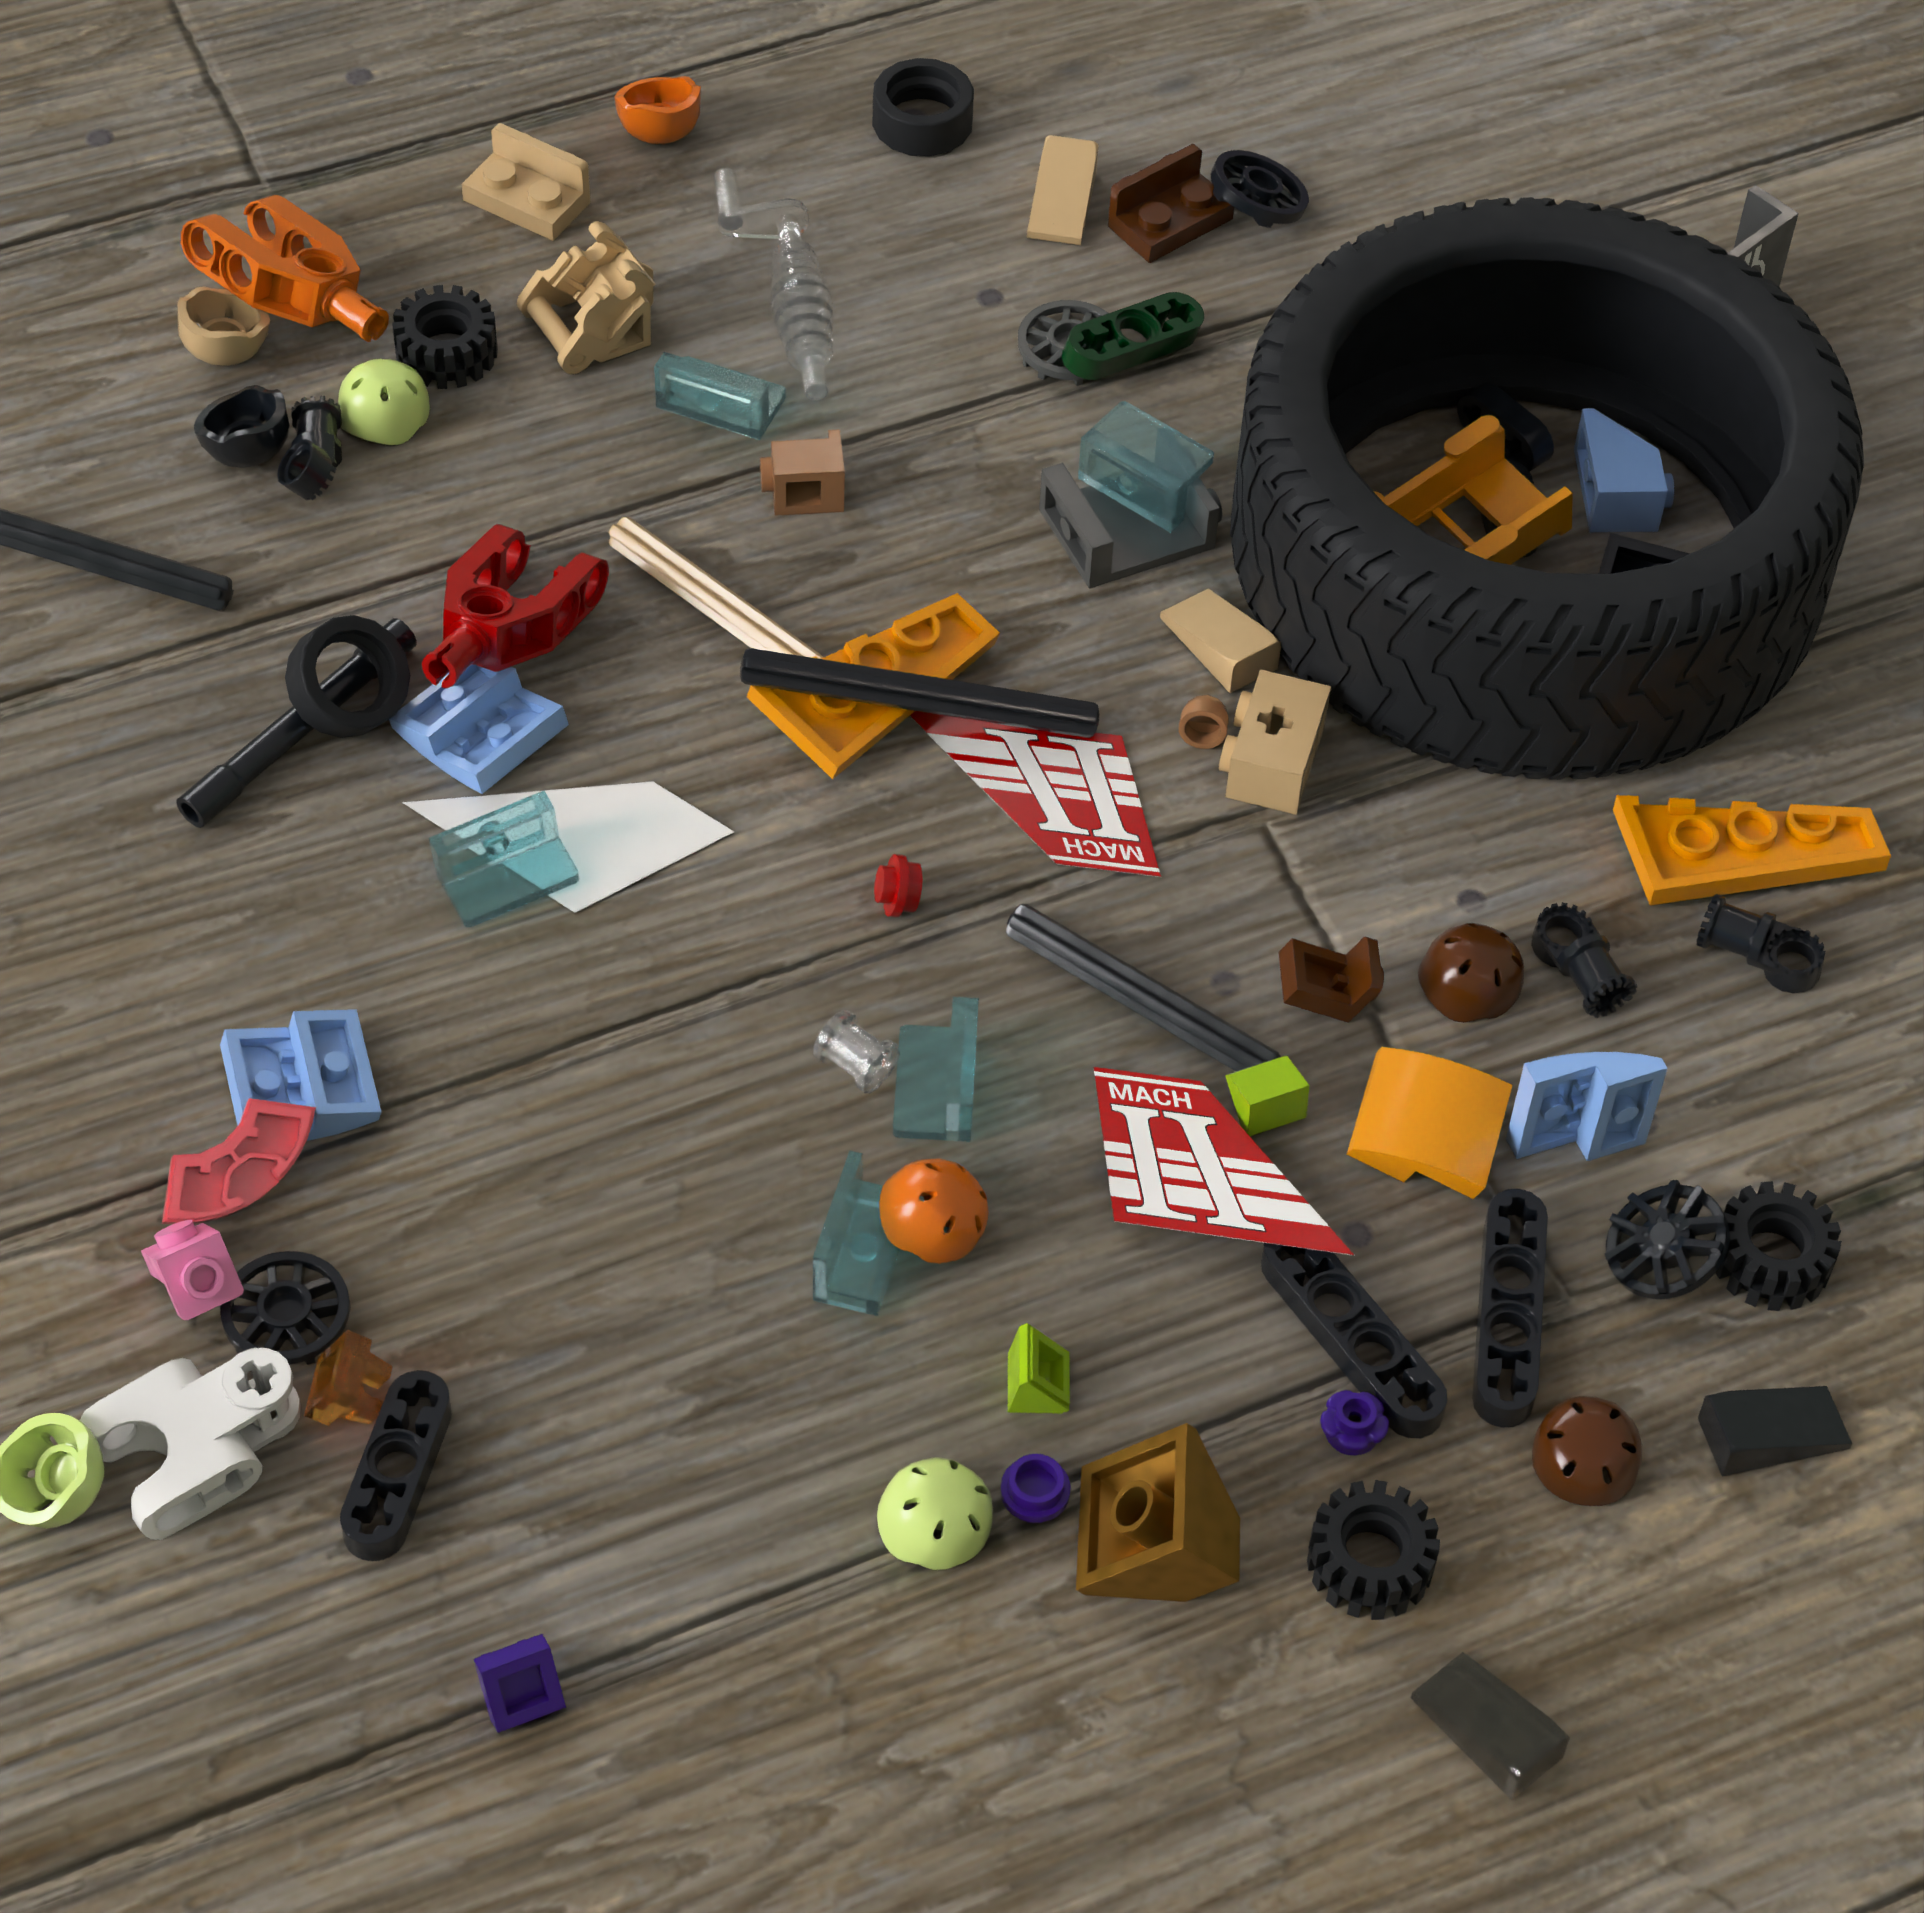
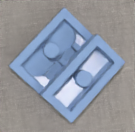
M471 664L459 676L458 681L452 687L442 688V681L450 674L449 672L437 685L432 684L398 710L395 716L389 719L392 728L421 755L454 779L481 794L486 792L569 725L562 705L522 688L516 668L509 667L494 672Z
M357 1009L293 1011L289 1027L224 1029L220 1048L237 1126L249 1098L316 1107L307 1141L337 1135L379 1120L381 1108Z
M1624 1052L1572 1053L1524 1063L1506 1140L1516 1159L1575 1141L1586 1161L1643 1145L1648 1137L1668 1068L1662 1058Z

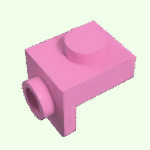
M190 1219L170 1225L154 1235L157 1244L141 1250L150 1274L165 1284L177 1315L183 1320L192 1319L243 1294V1286L220 1232L204 1223L195 1226L193 1220Z

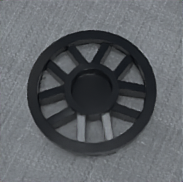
M1671 1180L1668 1185L1650 1189L1638 1196L1632 1192L1627 1197L1629 1203L1617 1215L1614 1213L1611 1215L1609 1220L1612 1224L1606 1239L1605 1257L1611 1271L1620 1284L1638 1296L1650 1299H1670L1690 1293L1706 1283L1717 1272L1726 1257L1730 1242V1229L1727 1218L1719 1204L1701 1186L1681 1185L1678 1180ZM1679 1198L1687 1199L1679 1213L1675 1214ZM1661 1201L1658 1210L1650 1206L1655 1202ZM1702 1206H1705L1712 1213V1216L1698 1217ZM1638 1212L1648 1219L1643 1226L1630 1222ZM1716 1232V1241L1695 1238L1699 1235ZM1622 1233L1631 1237L1619 1244ZM1638 1256L1627 1267L1622 1269L1620 1263ZM1709 1256L1707 1261L1693 1273L1689 1258ZM1679 1266L1684 1279L1668 1284L1667 1269ZM1654 1270L1656 1285L1637 1281Z
M283 1251L259 1257L246 1264L237 1272L244 1289L243 1294L239 1298L257 1302V1306L234 1305L235 1299L220 1305L224 1332L238 1354L251 1348H260L253 1344L265 1332L270 1333L271 1336L263 1348L279 1352L287 1359L289 1365L304 1361L307 1365L315 1363L316 1356L323 1353L329 1347L332 1349L337 1347L338 1338L347 1324L351 1306L345 1281L331 1264L312 1254L298 1251ZM294 1266L293 1280L277 1281L276 1267ZM305 1268L316 1271L324 1276L304 1284ZM267 1270L269 1284L267 1287L247 1283L260 1272ZM334 1290L337 1294L336 1298L312 1301ZM336 1315L330 1328L320 1320L321 1318ZM233 1321L251 1324L240 1335ZM306 1328L319 1337L308 1345L299 1334ZM286 1340H289L295 1348L293 1350L279 1351Z

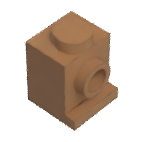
M840 429L828 430V438L771 441V457H760V480L762 492H773L775 516L844 512L845 470Z

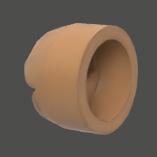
M1210 695L1196 696L1189 700L1180 716L1179 734L1187 744L1199 749H1210L1220 745L1226 738L1229 724L1226 706L1218 698Z

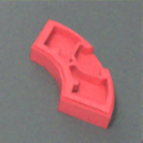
M249 1098L239 1125L224 1142L200 1154L173 1155L170 1162L162 1224H175L190 1219L193 1220L194 1224L214 1221L232 1215L262 1198L279 1183L299 1157L308 1139L316 1107Z

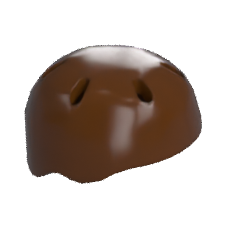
M1467 923L1449 928L1432 942L1419 966L1418 978L1426 997L1438 1011L1453 1021L1464 1023L1484 1018H1497L1506 1013L1521 994L1524 984V963L1519 949L1506 934L1487 925Z
M1593 1396L1569 1398L1556 1405L1539 1425L1532 1449L1533 1468L1544 1486L1554 1495L1565 1501L1584 1506L1611 1504L1624 1497L1634 1486L1642 1462L1640 1434L1634 1421L1616 1403ZM1550 1434L1563 1435V1437L1549 1439L1547 1436ZM1569 1464L1575 1468L1570 1476H1565L1563 1470ZM1602 1471H1608L1611 1479L1610 1483L1604 1481Z

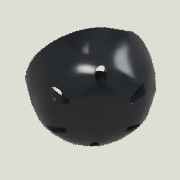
M252 385L213 401L202 410L195 420L194 431L198 441L215 460L230 467H253L267 462L281 450L288 437L290 424L284 396L278 389L267 390L264 387Z

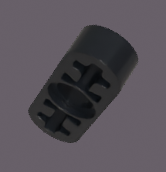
M423 1370L407 1372L394 1380L389 1387L341 1509L340 1523L344 1543L354 1556L362 1560L380 1561L387 1559L397 1553L403 1546L450 1424L452 1410L448 1387L441 1377L432 1372ZM420 1397L429 1398L431 1407L423 1406L415 1422V1434L408 1430L409 1414L407 1406H415ZM392 1452L408 1453L417 1461L410 1473L398 1478L384 1476L377 1470V1465L384 1456ZM378 1495L386 1499L384 1503L386 1526L378 1525L374 1529L373 1534H364L361 1523L369 1524L373 1520L378 1508Z

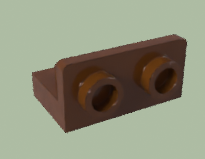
M1191 144L1173 154H1168L1160 161L1139 172L1122 178L1111 188L1108 227L1148 263L1161 258L1233 219L1234 207L1228 202L1219 201L1213 194V184L1200 173L1202 150L1195 144Z

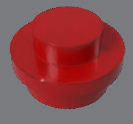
M893 854L887 866H879L875 878L874 896L877 903H883L886 916L898 918L902 912L914 913L917 910L923 882L921 865L915 862H908L905 855Z

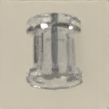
M849 1010L838 1012L826 1023L813 1047V1055L823 1064L833 1062L855 1078L857 1088L864 1093H871L881 1086L892 1073L900 1056L896 1043L890 1039L880 1041L858 1025L857 1016Z

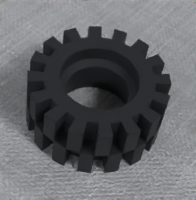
M443 285L433 286L434 294L427 295L424 288L415 291L416 301L406 297L401 301V310L395 309L393 314L394 322H392L397 361L414 368L422 377L426 387L429 386L431 380H436L437 389H447V381L455 380L457 388L467 386V376H470L475 382L483 378V369L488 371L492 369L494 358H497L498 353L494 311L491 312L490 303L486 299L480 301L479 293L473 290L466 296H463V287L453 285L451 293H444ZM444 333L461 335L450 340L430 339L435 335Z
M1773 1181L1761 1182L1757 1194L1752 1186L1749 1185L1741 1189L1738 1199L1732 1196L1724 1210L1730 1229V1242L1726 1257L1717 1270L1716 1275L1719 1279L1730 1276L1726 1289L1734 1296L1742 1288L1748 1291L1745 1303L1756 1307L1759 1297L1768 1299L1767 1310L1780 1311L1784 1299L1787 1300L1790 1310L1801 1308L1805 1297L1810 1302L1814 1301L1819 1297L1822 1287L1826 1288L1840 1252L1842 1241H1838L1841 1233L1839 1223H1829L1833 1211L1827 1204L1815 1209L1813 1206L1817 1195L1809 1190L1805 1192L1802 1199L1794 1196L1793 1193L1796 1187L1794 1184L1784 1182L1782 1191L1779 1193L1774 1192ZM1758 1233L1779 1234L1792 1241L1799 1248L1801 1255L1798 1258L1788 1260L1770 1257L1753 1244L1751 1237Z
M1375 1480L1373 1492L1366 1493L1363 1481L1351 1483L1348 1497L1341 1488L1331 1493L1329 1505L1324 1502L1321 1504L1312 1527L1307 1557L1308 1571L1314 1570L1312 1583L1317 1591L1329 1587L1326 1601L1335 1608L1343 1598L1349 1601L1347 1615L1359 1618L1361 1606L1371 1607V1620H1384L1387 1606H1391L1396 1617L1407 1612L1409 1600L1417 1605L1424 1597L1426 1587L1429 1588L1439 1554L1440 1539H1436L1439 1528L1435 1518L1426 1520L1428 1506L1419 1499L1410 1507L1408 1500L1411 1491L1399 1486L1395 1497L1385 1494L1386 1481ZM1358 1533H1377L1389 1538L1398 1546L1400 1558L1395 1564L1388 1567H1370L1352 1558L1348 1553L1346 1543L1351 1536Z

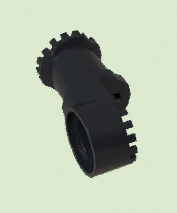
M310 396V400L303 397L301 398V403L298 401L294 403V407L291 408L292 426L296 430V438L292 441L291 447L283 456L278 467V482L305 500H314L316 498L314 494L318 496L322 494V491L319 490L321 487L325 490L328 488L329 485L325 483L326 480L332 481L334 478L330 475V471L335 473L336 467L342 462V444L337 438V431L342 425L340 405L338 403L334 404V400L331 398L326 401L325 396H320V399L317 401L314 396Z
M1718 894L1712 897L1708 905V910L1705 912L1704 917L1710 920L1709 922L1702 921L1700 927L1703 928L1699 930L1696 945L1702 948L1714 945L1746 957L1748 965L1764 970L1765 977L1772 986L1789 993L1806 992L1817 984L1826 952L1823 951V942L1819 943L1817 935L1814 938L1811 937L1810 931H1803L1801 928L1776 921L1777 915L1769 912L1760 916L1726 903V897ZM1788 952L1799 953L1810 961L1811 966L1803 970H1791L1783 966L1777 957Z
M1563 902L1561 906L1555 903L1551 905V908H1544L1543 912L1538 916L1532 935L1531 946L1535 955L1542 962L1551 967L1558 968L1562 975L1573 979L1585 998L1583 1000V1008L1590 1016L1594 1015L1595 1018H1598L1600 1015L1604 1017L1607 1016L1609 1010L1611 1013L1616 1012V1004L1620 1007L1624 1005L1621 999L1630 1001L1633 998L1632 995L1637 992V984L1631 976L1621 973L1608 953L1610 950L1609 941L1604 935L1599 934L1591 918L1585 917L1586 912L1584 910L1581 912L1577 911L1578 906L1574 904L1572 908L1567 907L1568 903ZM1551 927H1564L1571 930L1578 939L1569 946H1561L1552 942L1547 937L1546 930Z

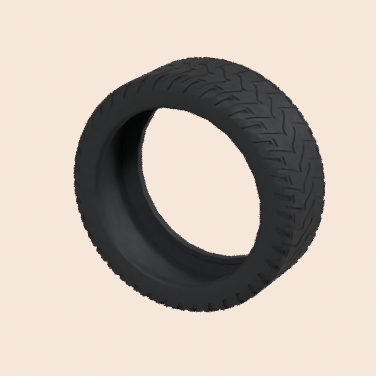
M1533 197L1520 198L1516 204H1511L1509 198H1498L1493 200H1476L1473 207H1466L1465 202H1458L1449 206L1442 205L1434 207V214L1424 216L1422 210L1414 212L1407 217L1404 215L1394 219V224L1391 227L1386 228L1385 224L1376 226L1374 230L1366 231L1359 235L1355 243L1351 244L1348 241L1341 245L1338 251H1332L1326 256L1322 264H1316L1311 269L1309 275L1305 274L1274 311L1264 329L1263 335L1257 342L1251 368L1247 376L1230 525L1234 567L1239 574L1238 579L1246 602L1250 609L1253 610L1255 619L1281 642L1280 657L1287 661V666L1294 674L1297 673L1303 680L1331 686L1329 703L1333 706V709L1341 714L1346 711L1352 715L1351 721L1360 727L1364 726L1371 733L1379 737L1386 734L1391 737V743L1401 748L1404 746L1410 749L1411 752L1423 756L1430 752L1434 760L1445 764L1451 763L1456 765V767L1465 769L1476 765L1480 772L1488 774L1497 773L1502 774V776L1516 777L1522 773L1529 779L1549 778V780H1561L1567 776L1573 779H1587L1589 777H1606L1614 772L1618 774L1631 773L1637 769L1644 770L1658 763L1665 764L1679 757H1685L1699 748H1704L1718 739L1720 740L1757 714L1788 684L1790 678L1808 655L1824 614L1836 574L1838 560L1842 554L1858 501L1864 468L1862 427L1848 378L1843 368H1841L1831 345L1821 335L1814 321H1811L1808 314L1801 307L1796 306L1793 299L1786 292L1781 291L1777 284L1770 279L1763 278L1762 273L1756 268L1749 266L1746 261L1735 255H1728L1725 249L1710 243L1707 239L1697 235H1688L1686 230L1668 225L1666 222L1657 219L1646 220L1643 215L1638 213H1630L1613 207L1602 210L1598 204L1580 203L1579 201L1565 200L1557 205L1554 199H1534ZM1483 383H1492L1515 401H1536L1580 411L1586 408H1594L1621 426L1641 433L1683 461L1719 499L1734 529L1720 541L1667 564L1614 574L1546 573L1489 561L1428 535L1384 504L1349 464L1345 454L1381 427L1425 409L1457 404L1462 396Z

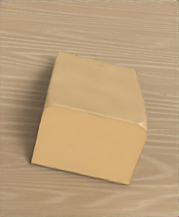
M1053 135L1045 138L1027 238L1081 245L1097 173L1099 145L1095 141Z
M1209 588L1160 613L1161 620L1229 693L1256 681L1260 669L1270 672L1278 669L1281 642L1268 629Z

